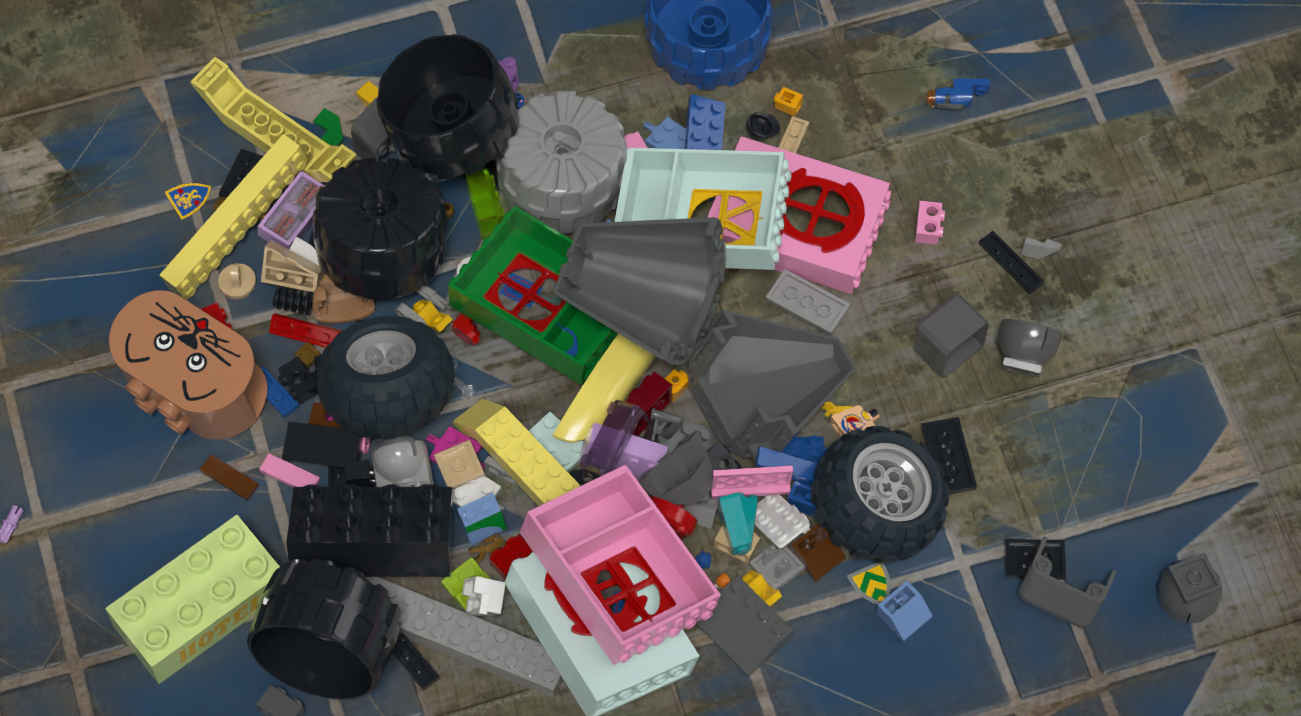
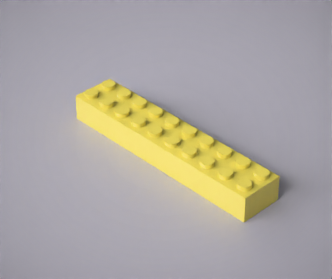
M283 134L161 272L160 277L171 291L185 300L192 297L197 287L204 283L211 271L220 265L224 256L231 253L233 246L244 238L245 232L256 224L262 213L269 209L273 200L277 199L281 195L282 190L292 183L294 176L305 168L308 160L297 143Z

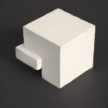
M477 576L464 579L462 595L469 596L465 613L475 617L483 615L489 617L501 614L506 582Z

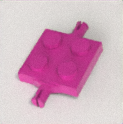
M450 426L440 439L431 434L426 438V441L435 445V449L429 457V460L437 464L434 457L435 454L465 441H471L477 457L483 447L479 442ZM480 462L482 469H485V465Z

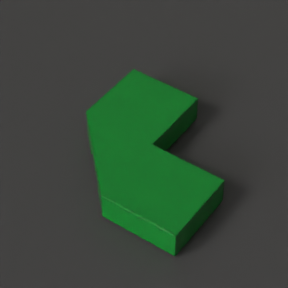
M323 108L313 120L316 126L326 131L321 140L330 146H340L344 141L339 116Z

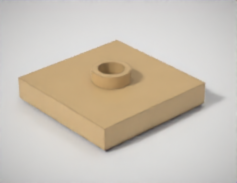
M470 440L434 455L447 487L455 489L485 476Z

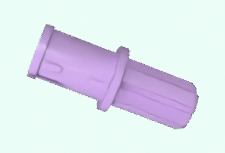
M13 505L7 518L2 521L0 543L6 544L13 530L17 529L16 524L24 512L22 508H19L15 514L18 506Z

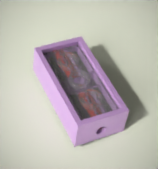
M300 171L258 225V236L267 242L272 240L290 249L295 237L302 239L312 226L313 210L316 207V193L320 185H325Z

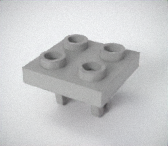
M774 543L749 562V566L755 572L762 574L768 586L777 590L805 570V565L786 545L783 548H778Z

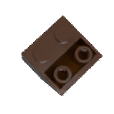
M819 524L791 544L790 549L805 565V571L815 582L846 559L841 547L838 548L829 539L831 535L827 529L820 527Z

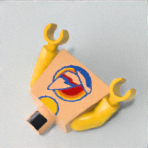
M826 402L821 408L827 410L825 413L826 417L833 415L831 416L830 425L839 437L855 429L861 428V430H865L866 427L875 426L873 422L880 418L875 408L865 412L860 405L834 406L833 403Z

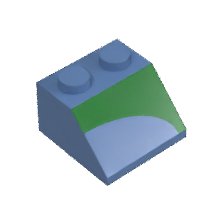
M493 493L454 510L470 546L494 533L506 530L501 509Z

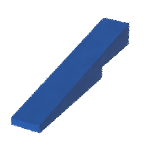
M760 446L757 451L755 466L760 468L793 466L791 479L812 487L815 481L813 476L817 463Z

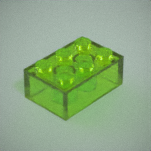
M488 169L473 175L466 174L467 191L482 240L486 237L489 238L494 227L503 221L505 215L503 207H500L498 191L494 187L493 175L489 176Z

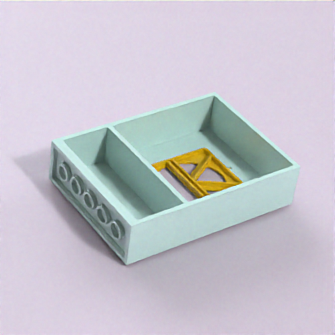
M628 148L615 222L691 218L693 211L700 203L711 197L722 195L718 218L723 227V234L724 228H727L741 236L736 241L725 243V268L775 270V263L779 262L778 246H781L782 243L780 230L784 229V219L782 216L786 214L785 198H788L789 195L787 182L791 181V170H788L789 161L785 159L784 152ZM730 196L738 197L746 202L744 205L727 211ZM749 209L753 210L754 221L749 231L728 220V218Z

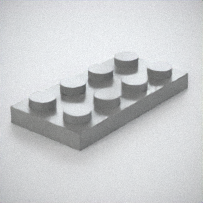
M784 269L765 297V301L829 336L833 334L850 308L848 302L787 269Z

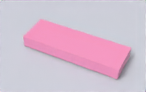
M268 454L259 469L261 473L291 487H304L309 484L318 485L320 482V477L271 454Z

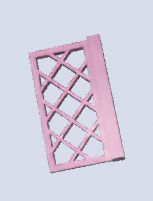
M793 466L713 470L711 497L712 499H717L737 492L743 493L744 497H749L751 494L757 496L789 494L791 491L790 483Z

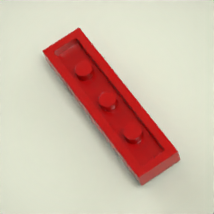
M276 313L271 317L269 329L271 334L306 343L309 342L310 344L325 348L342 331Z

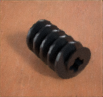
M278 285L273 297V307L276 305L278 310H281L283 307L284 311L290 309L293 313L298 310L299 314L305 312L308 316L313 311V297L310 296V291L303 296V290H300L297 295L295 288L289 293L288 287H285L282 292L281 286Z

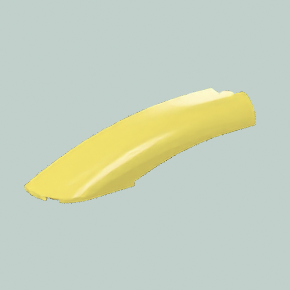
M618 334L576 395L556 428L553 437L576 443L577 440H585L593 423L603 425L605 418L608 415H613L617 406L629 398V394L637 386L655 359V356Z

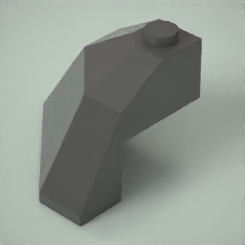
M696 430L677 443L678 445L672 453L668 451L657 461L658 465L645 471L640 476L638 482L646 493L673 504L693 505L698 501L701 503L709 497L708 493L713 487L712 465L701 435Z

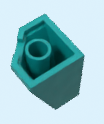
M737 492L719 497L718 514L732 556L736 554L744 555L752 549L758 501L757 495L751 494L749 497H744L743 493Z

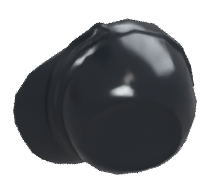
M755 112L748 117L746 129L752 139L761 141L777 135L780 132V124L777 118L771 114Z

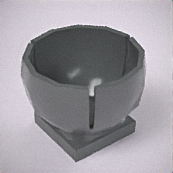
M1002 319L998 332V343L1005 356L1002 369L1040 378L1042 365L1056 355L1061 342V332L1050 327L1046 329V326L1033 322Z
M1203 553L1189 559L1178 560L1169 566L1161 575L1157 586L1160 606L1172 619L1185 623L1190 613L1187 624L1203 622L1217 610L1222 597L1223 587L1219 575L1212 568L1206 554Z

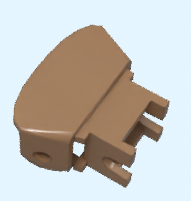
M323 273L324 280L320 281V286H316L313 295L312 307L317 322L327 324L345 323L366 318L374 313V300L364 299L363 297L340 290Z

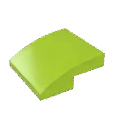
M472 557L452 571L450 577H445L440 581L464 611H466L467 599L469 597L462 595L464 579L475 576L491 579L486 572L482 571Z

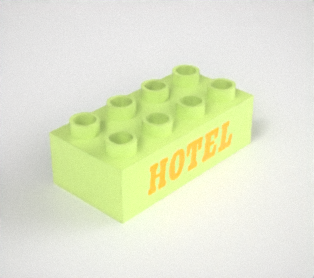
M235 515L105 609L113 627L157 683L160 684L253 617L263 591L274 571L280 566L240 517Z

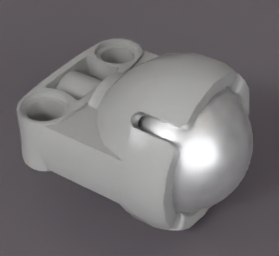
M405 435L385 439L377 450L372 451L371 458L377 487L389 484L398 485L399 487H423L434 484L427 447L424 441H415L412 437Z

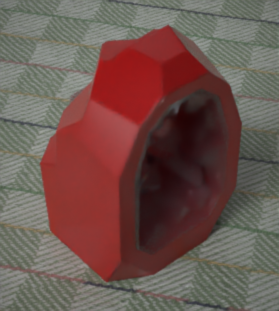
M460 314L452 324V331L464 342L470 345L478 344L481 333L478 331L476 323L465 314Z

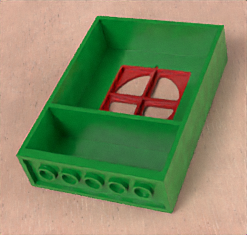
M514 206L511 211L506 212L503 221L494 227L489 238L486 237L483 240L480 249L472 253L470 261L462 265L459 274L450 280L448 284L449 305L582 385L618 333L564 300H561V303L555 306L536 294L546 279L551 278L555 282L558 280L562 264H566L569 259L566 254L573 240ZM519 269H532L541 272L540 277L530 288H525L508 277L509 273ZM502 283L523 295V298L511 311L504 308L498 297V287ZM529 301H534L552 312L549 317L541 320H526L518 317L520 311ZM564 327L572 330L577 336L578 353L574 357L566 353L573 346L574 341L569 332L563 331Z

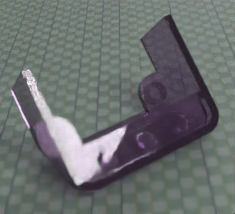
M618 399L615 402H610L607 408L608 415L588 454H584L580 461L581 469L585 475L597 479L615 469L639 420L642 419L647 422L649 419L642 408Z

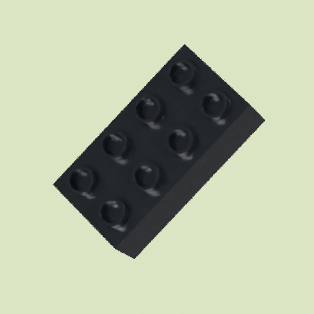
M314 484L304 487H293L286 541L288 561L305 559L310 563L314 559L328 560L334 562L335 567L345 569L350 567L364 573L365 577H450L454 531L452 487H439L434 484L423 487H399L394 484L383 487H360L354 484L343 487H320Z

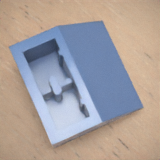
M908 581L879 603L876 612L903 642L933 618L921 594Z

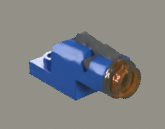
M953 79L952 88L944 87L927 90V105L953 110L969 107L972 104V94L978 96L989 94L990 79Z

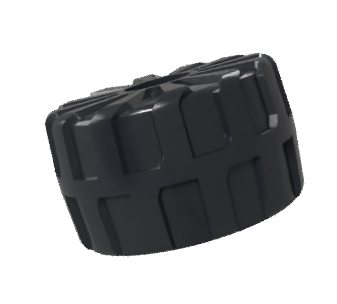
M464 35L432 36L421 40L398 54L379 81L376 106L390 141L413 168H421L428 173L437 175L439 179H453L454 175L463 173L473 175L482 171L485 168L484 164L490 160H497L504 154L509 147L508 140L517 132L519 125L518 101L506 72L488 47Z
M375 158L361 159L354 166L347 169L340 167L334 171L332 179L325 186L320 185L316 193V207L313 210V239L322 272L340 290L371 300L403 297L427 285L435 277L439 266L443 264L447 240V218L444 198L441 190L434 185L433 178L423 169L418 167L411 168L408 162L395 158H389L386 161H376Z
M295 559L286 562L272 574L257 604L247 638V646L257 663L284 684L322 698L353 700L370 694L376 688L396 645L401 628V622H399L401 610L398 604H393L388 598V590L381 584H372L365 579L364 573L350 567L345 569L335 567L334 562L322 559H314L310 563L305 559Z

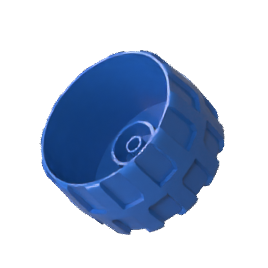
M771 0L646 1L645 31L647 42L651 45L652 59L658 67L662 66L669 72L671 79L683 85L687 82L696 85L701 90H714L716 86L724 84L726 86H733L744 81L746 74L757 70L765 59L773 28Z

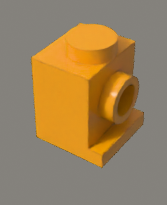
M783 87L780 93L777 92L774 97L775 109L791 115V117H796L803 103V95Z
M674 369L665 378L672 384V401L675 402L689 387L688 375L682 370L678 372Z

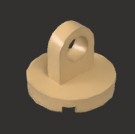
M238 263L224 268L218 278L220 291L228 298L236 300L249 296L254 291L257 282L254 271L249 266Z

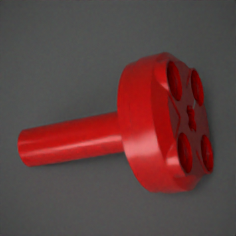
M649 496L680 540L693 535L698 520L683 509L685 505L673 504L664 499Z

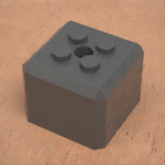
M952 295L918 322L914 350L941 378H945L981 350L985 344L989 323L961 295Z

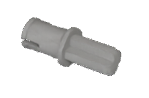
M427 285L416 290L418 294L431 301L432 304L443 312L447 310L446 307L449 308V301L440 296L437 290L433 291Z

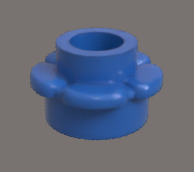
M701 551L696 556V562L702 570L704 568L709 569L711 566V554L705 553V551Z

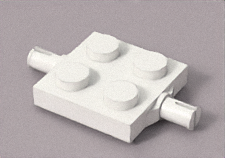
M483 476L452 489L453 504L462 507L490 493H493L496 498L502 488L489 478Z

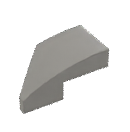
M1027 237L1021 255L1041 259L1060 250L1062 244L1050 239L1042 243Z

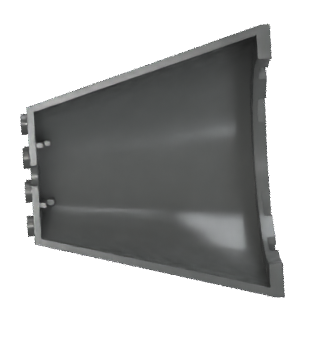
M715 217L580 223L578 229L574 232L571 247L567 250L566 256L569 259L566 264H562L559 278L554 283L553 294L661 361L670 365L683 364L699 348L696 345L699 338H705L719 302L720 295L716 294L717 287H719L718 283L723 284L726 261L725 240L720 238V234H723L722 224L719 218Z

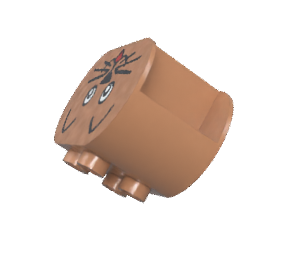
M158 290L144 293L126 304L116 316L109 335L110 351L128 382L125 389L136 397L133 402L140 409L150 415L157 409L166 417L164 423L180 435H183L186 429H189L202 438L213 440L234 437L247 430L258 419L267 400V381L261 368L254 363V355L249 343L241 335L170 291Z

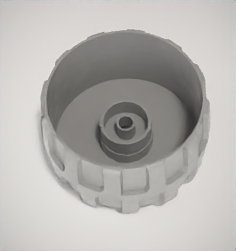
M562 90L558 91L555 95L545 96L541 93L530 97L527 104L517 109L519 115L517 132L508 140V149L496 160L499 189L504 193L507 207L511 211L516 206L562 234L573 233L578 229L580 223H601L618 205L623 171L627 159V144L624 139V128L615 114L609 113L606 110V105L591 96L583 98L577 96V93L574 91Z

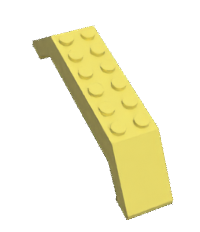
M216 57L190 81L191 85L226 126L265 153L269 151L283 134L297 143L308 160L302 171L318 182H328L332 179L334 171L340 167L346 168L357 157L355 152L343 144L341 146L328 145L248 90L229 69V66Z
M481 399L452 421L461 433L477 440L538 506L580 487L578 482L505 406Z

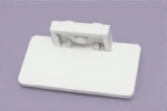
M767 495L757 503L755 526L778 548H783L801 533L806 534L811 530L807 517L803 513L800 514L795 505L791 506L782 496Z

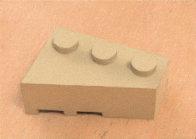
M272 240L265 245L261 282L311 292L315 291L316 286H320L323 272L319 265Z

